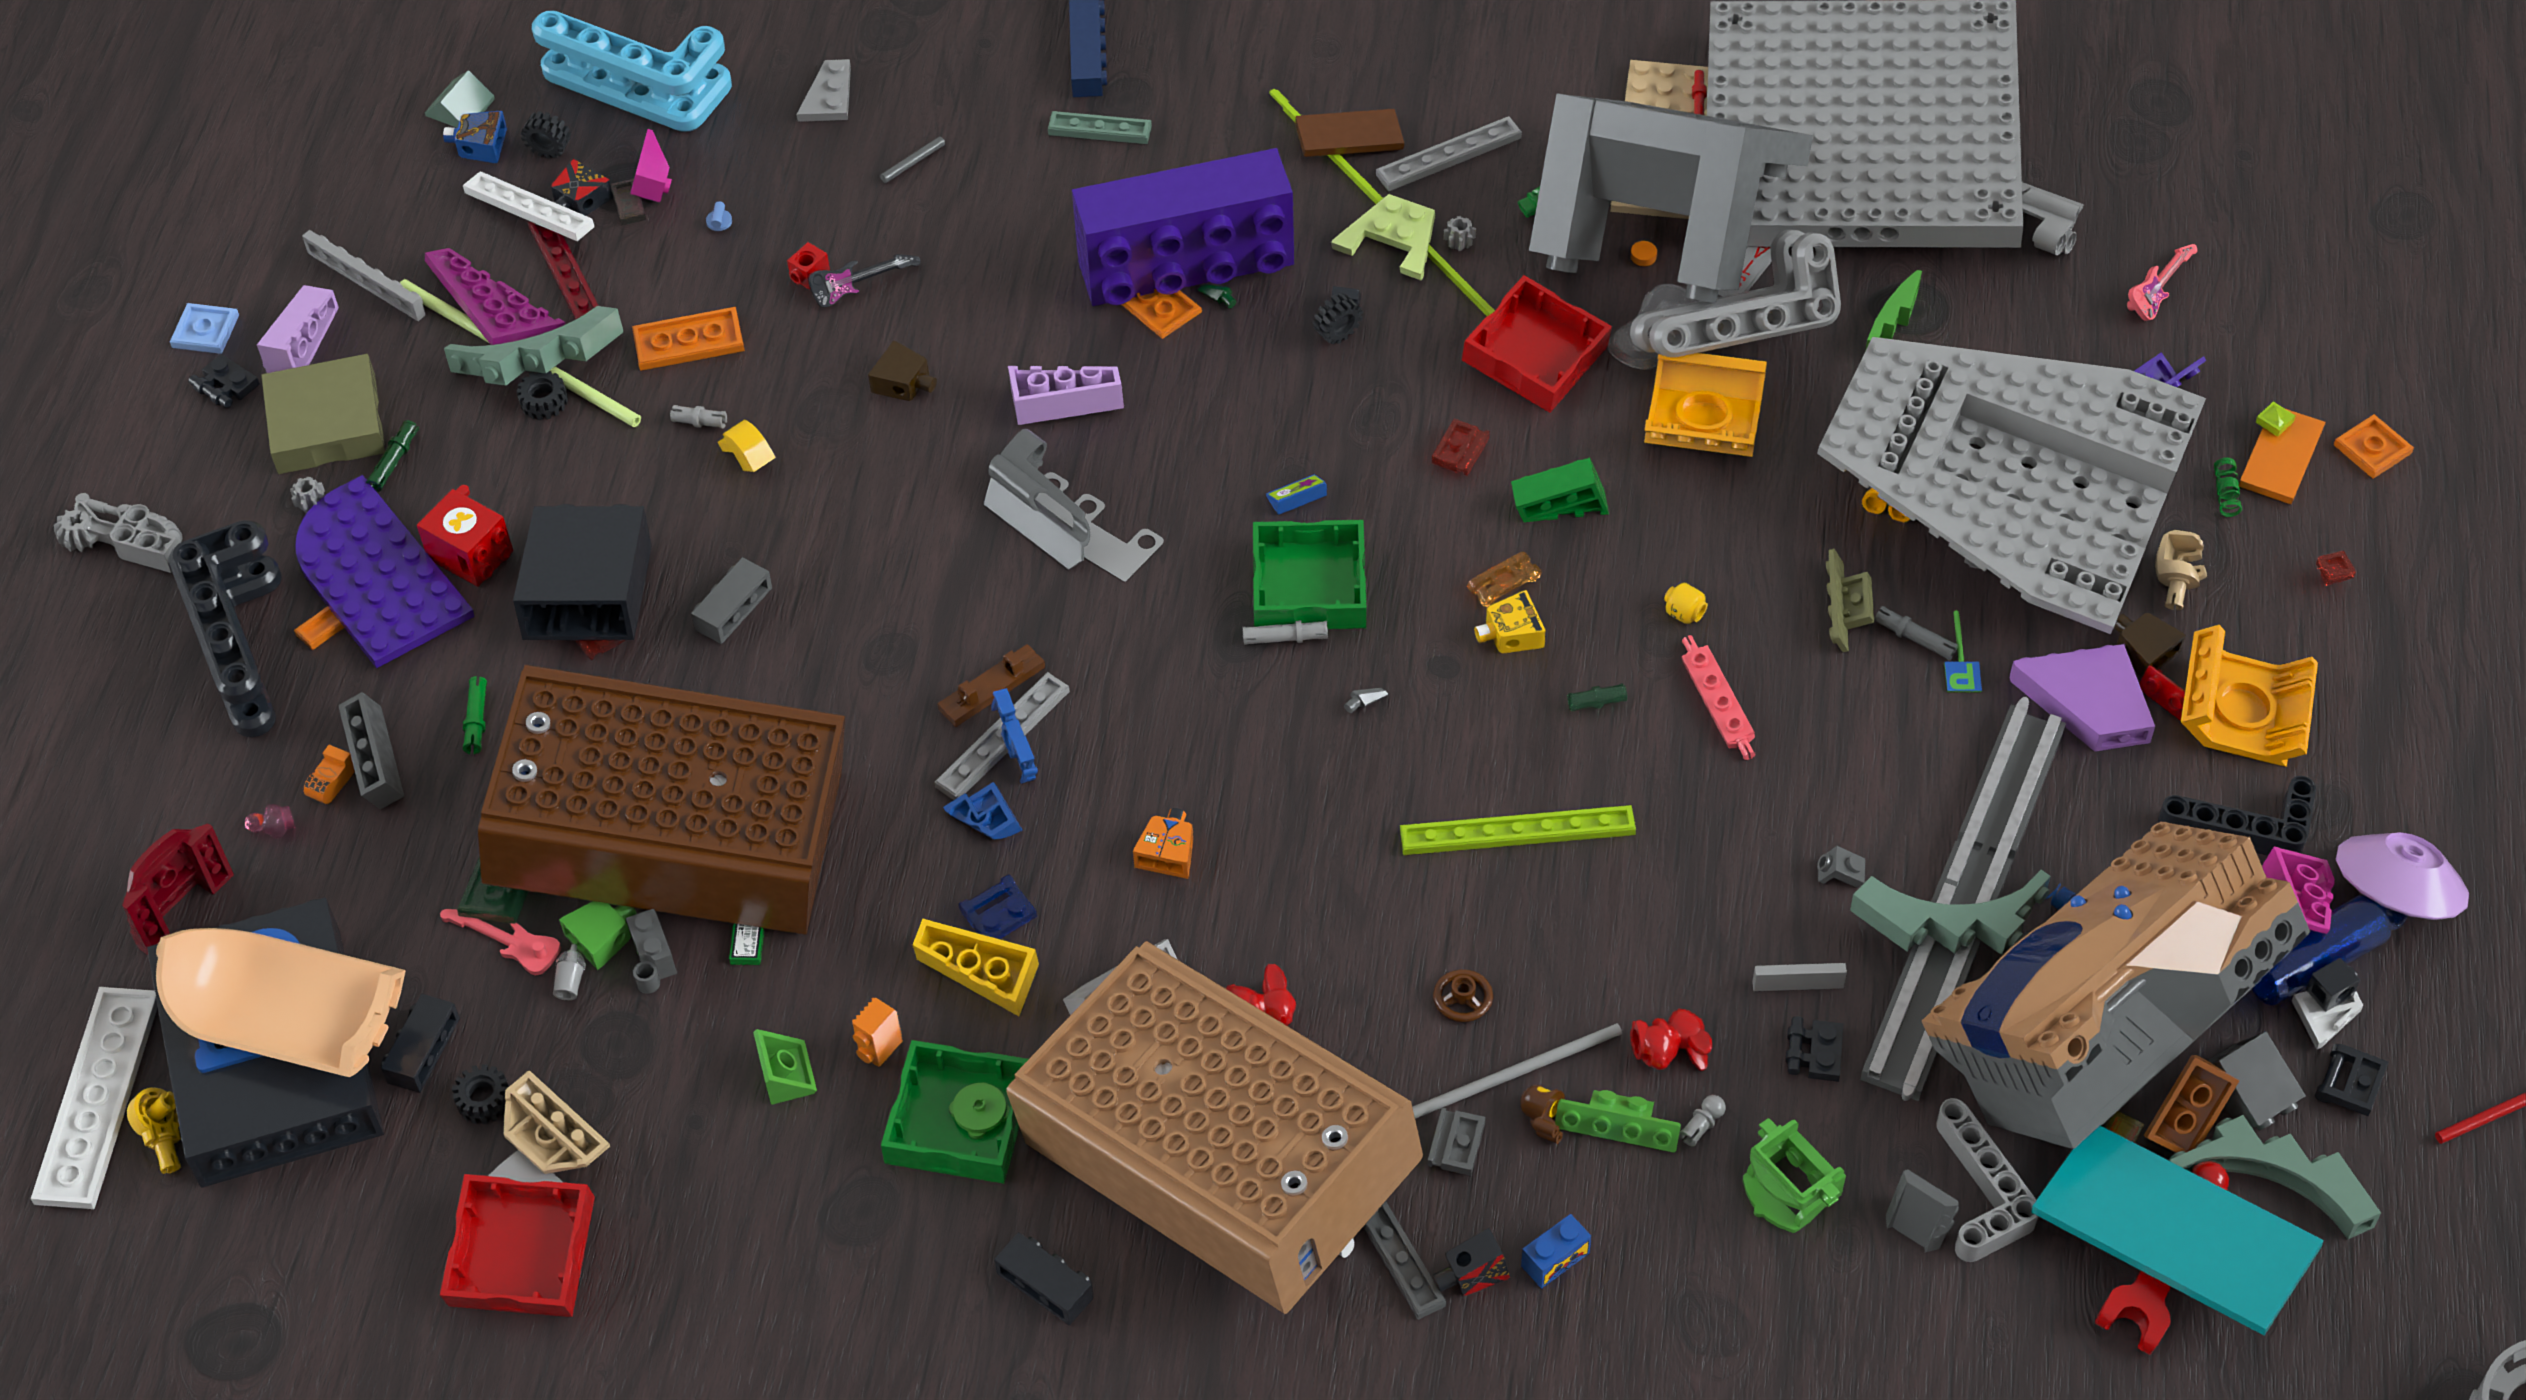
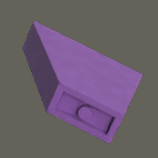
M2124 644L2106 645L2101 648L2088 650L2079 649L2062 654L2052 653L2035 658L2025 657L2013 661L2009 677L2011 683L2046 712L2061 717V721L2066 723L2065 727L2094 752L2151 742L2155 724Z

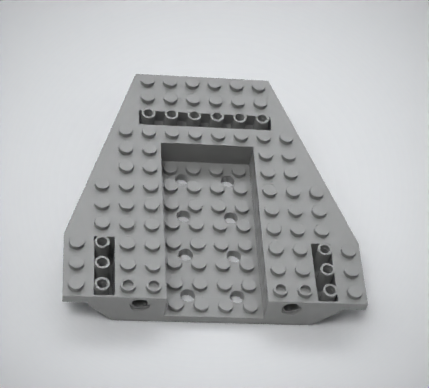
M1872 337L1825 433L1817 454L1841 471L1845 472L1847 470L1859 478L1858 483L1867 489L1869 486L1879 492L1878 497L1912 521L1917 519L1930 528L1929 533L1936 538L1943 537L1950 542L1949 547L1983 571L1988 569L2000 577V583L2009 589L2011 586L2021 592L2020 597L2027 602L2111 634L2206 398L2129 369ZM1970 444H1977L1981 449H1974ZM2022 464H2030L2033 469L2025 468ZM2074 483H2080L2084 485L2086 488H2078L2074 485ZM2126 503H2133L2138 508H2131Z

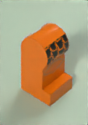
M328 745L324 750V759L316 768L315 773L308 777L304 785V794L325 804L332 802L355 772L351 754L331 745Z

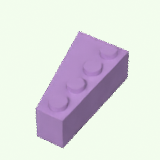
M303 285L257 344L263 361V367L267 373L310 364L339 308L333 290Z
M1008 366L1018 425L1124 408L1118 367L1083 366L1081 370H1072L1068 366H1058L1057 370H1042V366H1031L1030 370H1018V366Z

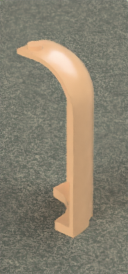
M199 928L178 931L161 937L156 949V955L158 956L156 983L159 997L167 1014L183 1031L204 1041L346 1077H351L360 1071L369 1061L367 1054L373 1046H380L389 1028L384 1023L390 1008L396 1009L405 976V970L257 933L231 929Z

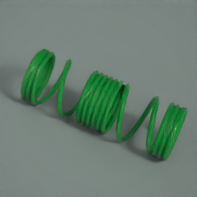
M2220 458L2214 463L2215 476L2217 477V494L2219 496L2218 502L2220 504L2219 510L2220 514L2226 517L2236 516L2242 511L2241 501L2235 499L2239 497L2240 490L2239 482L2236 479V462L2232 458ZM2223 464L2233 465L2232 468L2227 470L2218 469ZM2232 473L2235 474V477H2234V478H2233V477L2220 478L2221 475H2230V474H2232ZM2221 498H2222V499H2226L2227 501H2225V502H2223V503L2221 504V501H2220V500H2221ZM2231 504L2238 505L2236 507H2226L2227 505ZM2223 507L2227 509L2240 507L2238 511L2232 513L2222 511Z

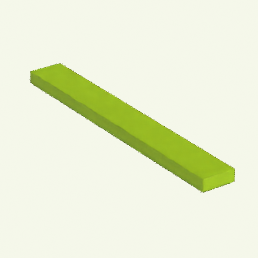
M1632 805L1400 825L1403 855L1629 836L1636 833Z

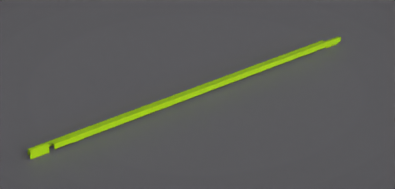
M1273 89L1269 91V94L1283 107V111L1295 122V117L1300 116V114L1278 90ZM1340 154L1328 155L1375 204L1383 199ZM1430 245L1428 246V257L1486 316L1493 313L1495 310Z

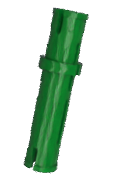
M477 676L469 679L466 719L463 721V731L465 732L463 751L467 754H471V745H474L473 754L480 753L482 749V734L485 732L486 725L483 718L487 680L483 677L479 678V686L476 685Z

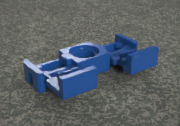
M1007 688L993 692L994 699L991 708L992 711L998 710L1003 722L1001 735L1010 758H1017L1021 768L1022 776L1020 783L1035 780V775L1038 772L1037 767L1034 765L1035 758L1020 723L1016 719V710Z

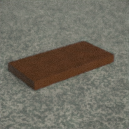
M1395 109L1300 115L1295 117V124L1304 157L1404 149V139Z

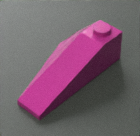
M2273 847L2262 865L2266 877L2290 882L2309 930L2327 934L2330 930L2332 913L2330 909V903L2333 900L2331 889L2335 881L2328 861Z

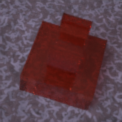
M2344 550L2319 556L2316 565L2321 572L2320 576L2326 586L2355 577L2356 570Z

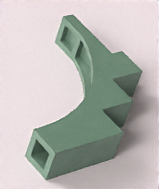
M596 306L580 318L534 337L487 346L450 344L444 348L451 372L483 376L485 383L506 386L524 371L547 373L564 359L587 361L624 331L617 308Z
M2040 870L2024 888L1996 900L1975 904H1942L1920 900L1900 893L1871 876L1853 894L1850 911L1907 952L1915 943L1920 945L1929 935L1953 953H1956L1962 946L1967 947L1977 937L2003 955L2010 947L2023 938L2024 934L2021 932L2024 921L2029 917L2032 907L2036 903H2043L2049 895L2048 885L2051 876Z
M2243 1115L2233 1120L2231 1118L2222 1120L2216 1125L2212 1139L2201 1142L2196 1149L2189 1152H2177L2169 1159L2170 1162L2188 1171H2191L2200 1162L2213 1161L2219 1163L2227 1172L2250 1174L2280 1183L2309 1199L2334 1221L2347 1240L2373 1229L2381 1215L2380 1210L2339 1152L2328 1157L2326 1155L2318 1156L2310 1162L2291 1133L2281 1138L2274 1136L2263 1144Z

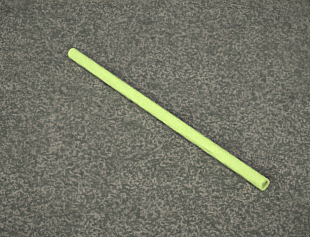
M406 279L400 282L405 289L419 294L423 300V305L487 341L468 315ZM556 366L550 370L552 375L557 373L559 378L563 379L565 388L630 426L637 427L641 421L640 415Z

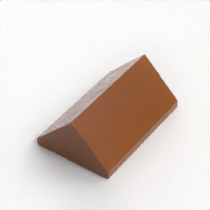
M2191 1055L2143 1136L2176 1153L2180 1151L2189 1152L2196 1149L2206 1138L2240 1080L2200 1056Z

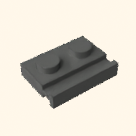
M1442 1107L1427 1166L1432 1167V1165L1441 1167L1442 1170L1471 1176L1486 1117L1456 1110L1455 1112H1450Z

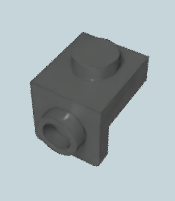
M1839 846L1834 847L1820 857L1817 864L1818 882L1824 884L1834 877L1856 888L1865 883V858Z

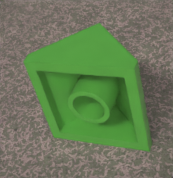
M759 1029L753 1032L771 1105L811 1095L817 1091L805 1040Z

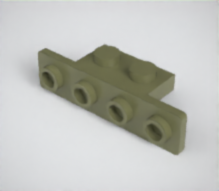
M1835 549L1828 550L1829 561H1826V569L1830 576V583H1827V591L1831 598L1828 612L1833 627L1829 629L1833 644H1837L1842 652L1849 651L1848 629L1874 623L1872 581L1868 572L1844 578L1843 561Z

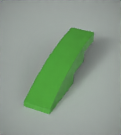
M1916 270L1886 301L1873 324L1867 339L1866 349L1872 337L1893 339L1897 324L1908 326L1920 286L1921 270Z

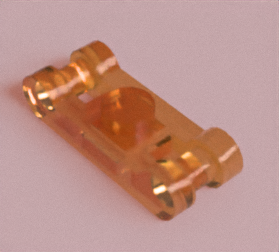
M1520 552L1471 579L1467 584V588L1472 594L1479 596L1478 600L1484 607H1488L1497 598L1524 583L1536 581L1541 576L1542 570L1536 564L1530 562L1531 559L1525 552ZM1488 584L1492 585V587H1490L1489 589H1486L1485 587Z

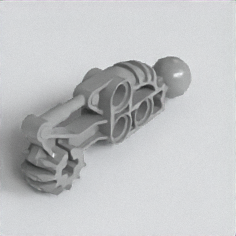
M81 493L75 498L76 503L73 511L65 510L64 516H57V523L54 524L56 538L62 547L68 548L70 552L76 548L80 552L85 547L92 548V544L98 540L113 545L117 555L123 560L172 572L169 556L171 551L181 543L182 533L175 523L167 520L164 516L150 512L145 505L137 504L131 506L122 504L119 507H114L107 503L90 499L88 494ZM91 510L119 516V521L112 523L98 519Z

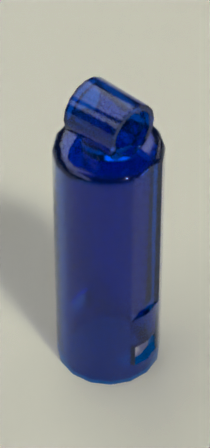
M2365 895L2356 896L2332 909L2330 930L2327 934L2310 930V933L2261 978L2262 980L2251 990L2264 1003L2276 1005L2306 988L2311 975L2333 961L2341 958L2346 964H2349L2386 943L2391 936V930L2400 928L2405 923L2408 915L2383 907Z

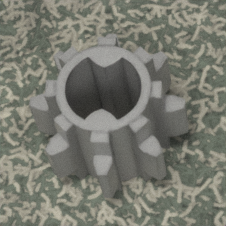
M1461 216L1448 221L1447 229H1444V239L1448 240V246L1458 251L1472 246L1473 239L1476 238V228L1472 227L1471 221L1468 218H1461Z
M311 477L298 479V482L293 484V488L290 489L294 507H299L306 513L325 496L322 482L317 483Z

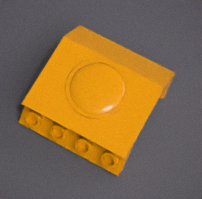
M1702 353L1680 357H1665L1658 354L1654 391L1649 417L1645 424L1646 434L1644 443L1752 457L1767 362Z
M2220 625L2195 631L2181 723L2204 747L2287 767L2289 758L2307 754L2318 662L2313 657L2282 665L2258 661L2224 651L2225 630Z

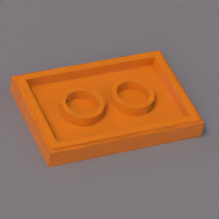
M1154 289V293L1140 296V293H1137V297L1121 304L1162 339L1202 312V308L1180 290L1173 294H1161L1156 289Z

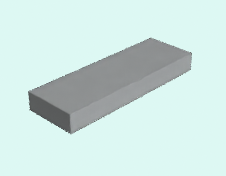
M1846 963L1755 966L1752 981L1753 991L1844 988L1847 974Z

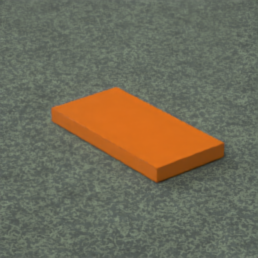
M736 307L632 326L640 371L745 351Z
M2288 410L2296 415L2295 420L2278 437L2267 429L2262 428L2240 479L2239 487L2292 505L2325 422Z

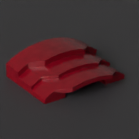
M205 824L192 830L172 829L154 842L130 869L127 892L122 907L128 916L127 921L131 926L130 933L137 947L146 954H148L147 947L158 944L161 937L171 934L163 916L196 884L214 895L234 876L216 833L210 824Z

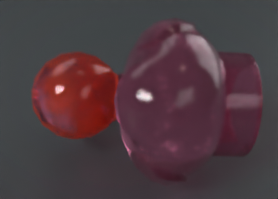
M268 804L264 809L263 815L254 812L245 819V826L249 831L259 832L263 829L266 834H270L271 837L276 839L283 837L287 829L295 828L289 805L280 807L277 804Z

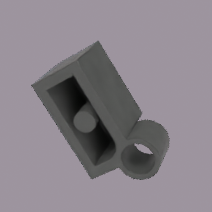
M655 909L626 918L632 940L641 961L634 967L633 976L638 990L645 994L655 992L661 984L660 979L677 974L671 951Z

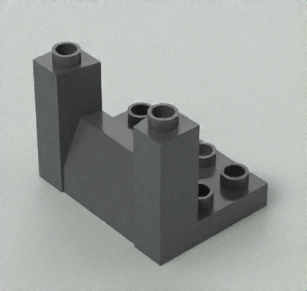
M1557 93L1529 251L1547 254L1546 268L1577 273L1579 259L1599 261L1610 200L1689 216L1677 282L1687 284L1686 298L1717 302L1719 290H1739L1760 176L1786 178L1788 165L1807 167L1813 135L1628 101Z

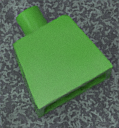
M593 901L559 920L567 939L572 944L577 945V949L599 970L630 940L631 935L626 918L636 915V911L633 907L621 905L613 909L608 903Z

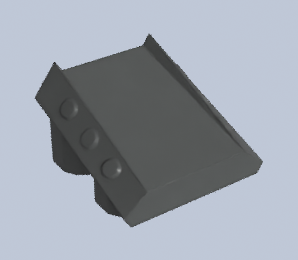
M1905 1170L1902 1173L1886 1213L1887 1229L1893 1227L1923 1246L1925 1253L1940 1249L1943 1240L1954 1227L1953 1217L1959 1209L1958 1200L1910 1170Z

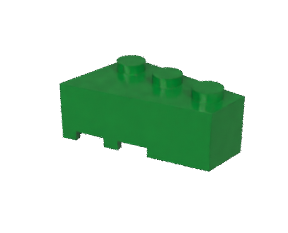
M1590 457L1511 481L1515 505L1523 522L1558 519L1560 514L1574 513L1575 517H1584V512L1600 511L1601 515L1609 514L1605 490Z

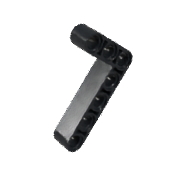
M2296 776L2291 779L2283 800L2280 819L2179 795H2171L2164 799L2158 823L2167 822L2250 837L2256 853L2267 856L2273 847L2302 854L2309 834L2316 785L2312 779L2306 776Z

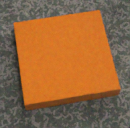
M2375 414L2336 438L2334 446L2373 479L2411 455L2414 449L2412 445Z

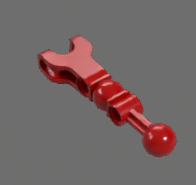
M2204 1161L2191 1169L2190 1172L2225 1190L2228 1189L2229 1176L2226 1169L2219 1163ZM2140 1271L2133 1284L2121 1285L2112 1290L2095 1320V1324L2108 1330L2116 1319L2127 1318L2133 1320L2139 1326L2142 1333L2138 1348L2151 1355L2171 1322L2169 1311L2165 1306V1298L2171 1286Z

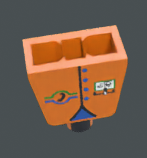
M1172 808L1167 818L1160 816L1151 817L1134 847V868L1188 879L1193 847V827L1191 823L1184 822L1186 813L1183 810Z

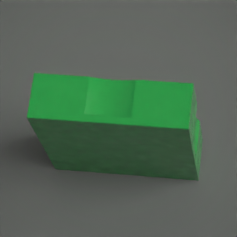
M1326 520L1315 523L1293 521L1253 522L1254 627L1296 624V621H1301V623L1327 621V629L1366 628L1364 520Z
M911 1040L901 1074L900 1092L891 1109L881 1143L884 1163L1005 1184L1020 1128L1006 1090L1015 1079L1014 1074L1029 1059L990 1052L974 1053L963 1051L953 1046ZM984 1082L995 1086L1002 1092L1010 1110L1007 1121L1001 1122L996 1128L987 1131L983 1138L972 1139L968 1135V1131L961 1128L954 1117L950 1115L949 1106L954 1101L958 1092L964 1087Z

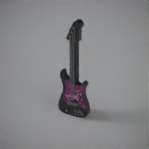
M895 254L892 259L852 272L853 266L858 263L854 260L846 263L838 270L814 271L809 275L808 282L815 301L824 308L835 304L846 294L859 293L860 290L854 288L853 283L895 268L902 269L910 265L918 266L921 260L918 256Z

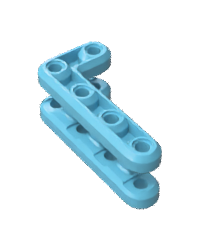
M545 11L539 14L532 23L535 41L541 46L550 49L541 59V68L545 79L678 131L690 132L697 129L732 87L729 70L725 66L716 63L725 51V44L721 32L713 27L700 26L695 28L675 51L664 52L557 11Z

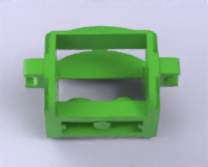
M1767 1118L1759 1124V1127L1762 1129L1758 1131V1134L1762 1137V1140L1751 1148V1164L1747 1169V1173L1743 1175V1184L1746 1195L1754 1207V1215L1756 1217H1764L1773 1225L1795 1233L1811 1222L1826 1206L1830 1207L1839 1200L1838 1197L1842 1195L1846 1175L1841 1167L1834 1169L1797 1131L1799 1124L1796 1120H1791L1783 1127L1781 1125L1777 1127L1772 1120ZM1785 1156H1787L1793 1166L1799 1167L1807 1175L1812 1185L1803 1193L1774 1165ZM1786 1205L1800 1211L1795 1215Z

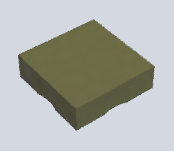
M368 354L261 374L270 453L278 474L313 468L329 462L349 461L386 452L382 423L378 414L379 400L376 378Z

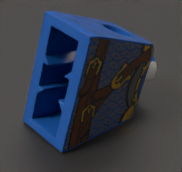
M491 111L461 115L458 128H444V142L455 143L458 154L462 158L498 163L507 131L503 112Z

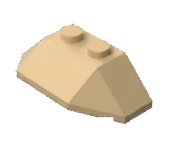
M531 1071L526 1072L505 1090L504 1136L544 1174L587 1167L610 1147V1144Z

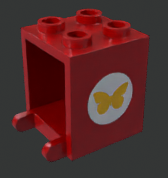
M461 485L456 490L452 489L417 524V528L425 552L435 564L479 587L485 579L490 578L493 571L503 561L510 557L514 550L504 517L467 497L470 494L469 487Z

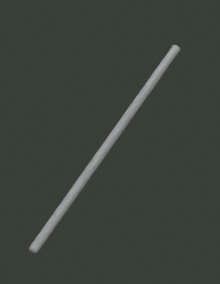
M1616 1023L1413 1106L1415 1119L1622 1035V1030L1619 1024Z

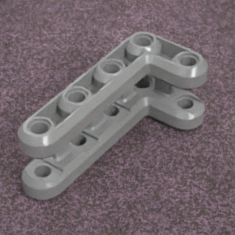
M1784 230L1780 232L1771 244V260L1774 275L1773 286L1717 297V302L1698 301L1640 314L1633 321L1630 328V337L1633 344L1645 352L1658 353L1665 357H1680L1832 324L1837 319L1841 310L1832 242L1826 236L1819 233L1805 234L1798 230ZM1793 243L1792 255L1790 256L1788 249ZM1813 247H1814L1815 250H1816V255H1815V257H1814V255H1813ZM1822 300L1823 307L1821 311L1818 312L1817 310L1819 307V301ZM1652 326L1650 330V336L1648 338V330Z

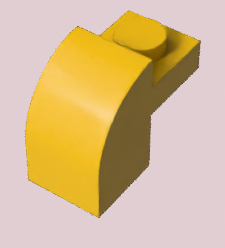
M747 420L741 421L723 433L724 438L718 441L722 451L734 453L743 471L755 472L776 458L762 434Z

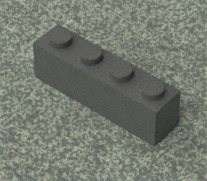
M361 692L338 706L361 796L377 808L382 809L403 798L404 792L382 708Z

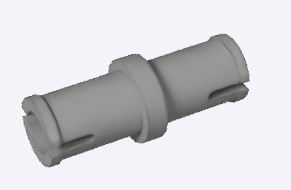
M673 405L672 409L676 411L671 410L670 413L672 422L689 423L699 428L704 425L723 429L726 425L722 422L727 423V413L725 411L706 410L703 406L690 408Z

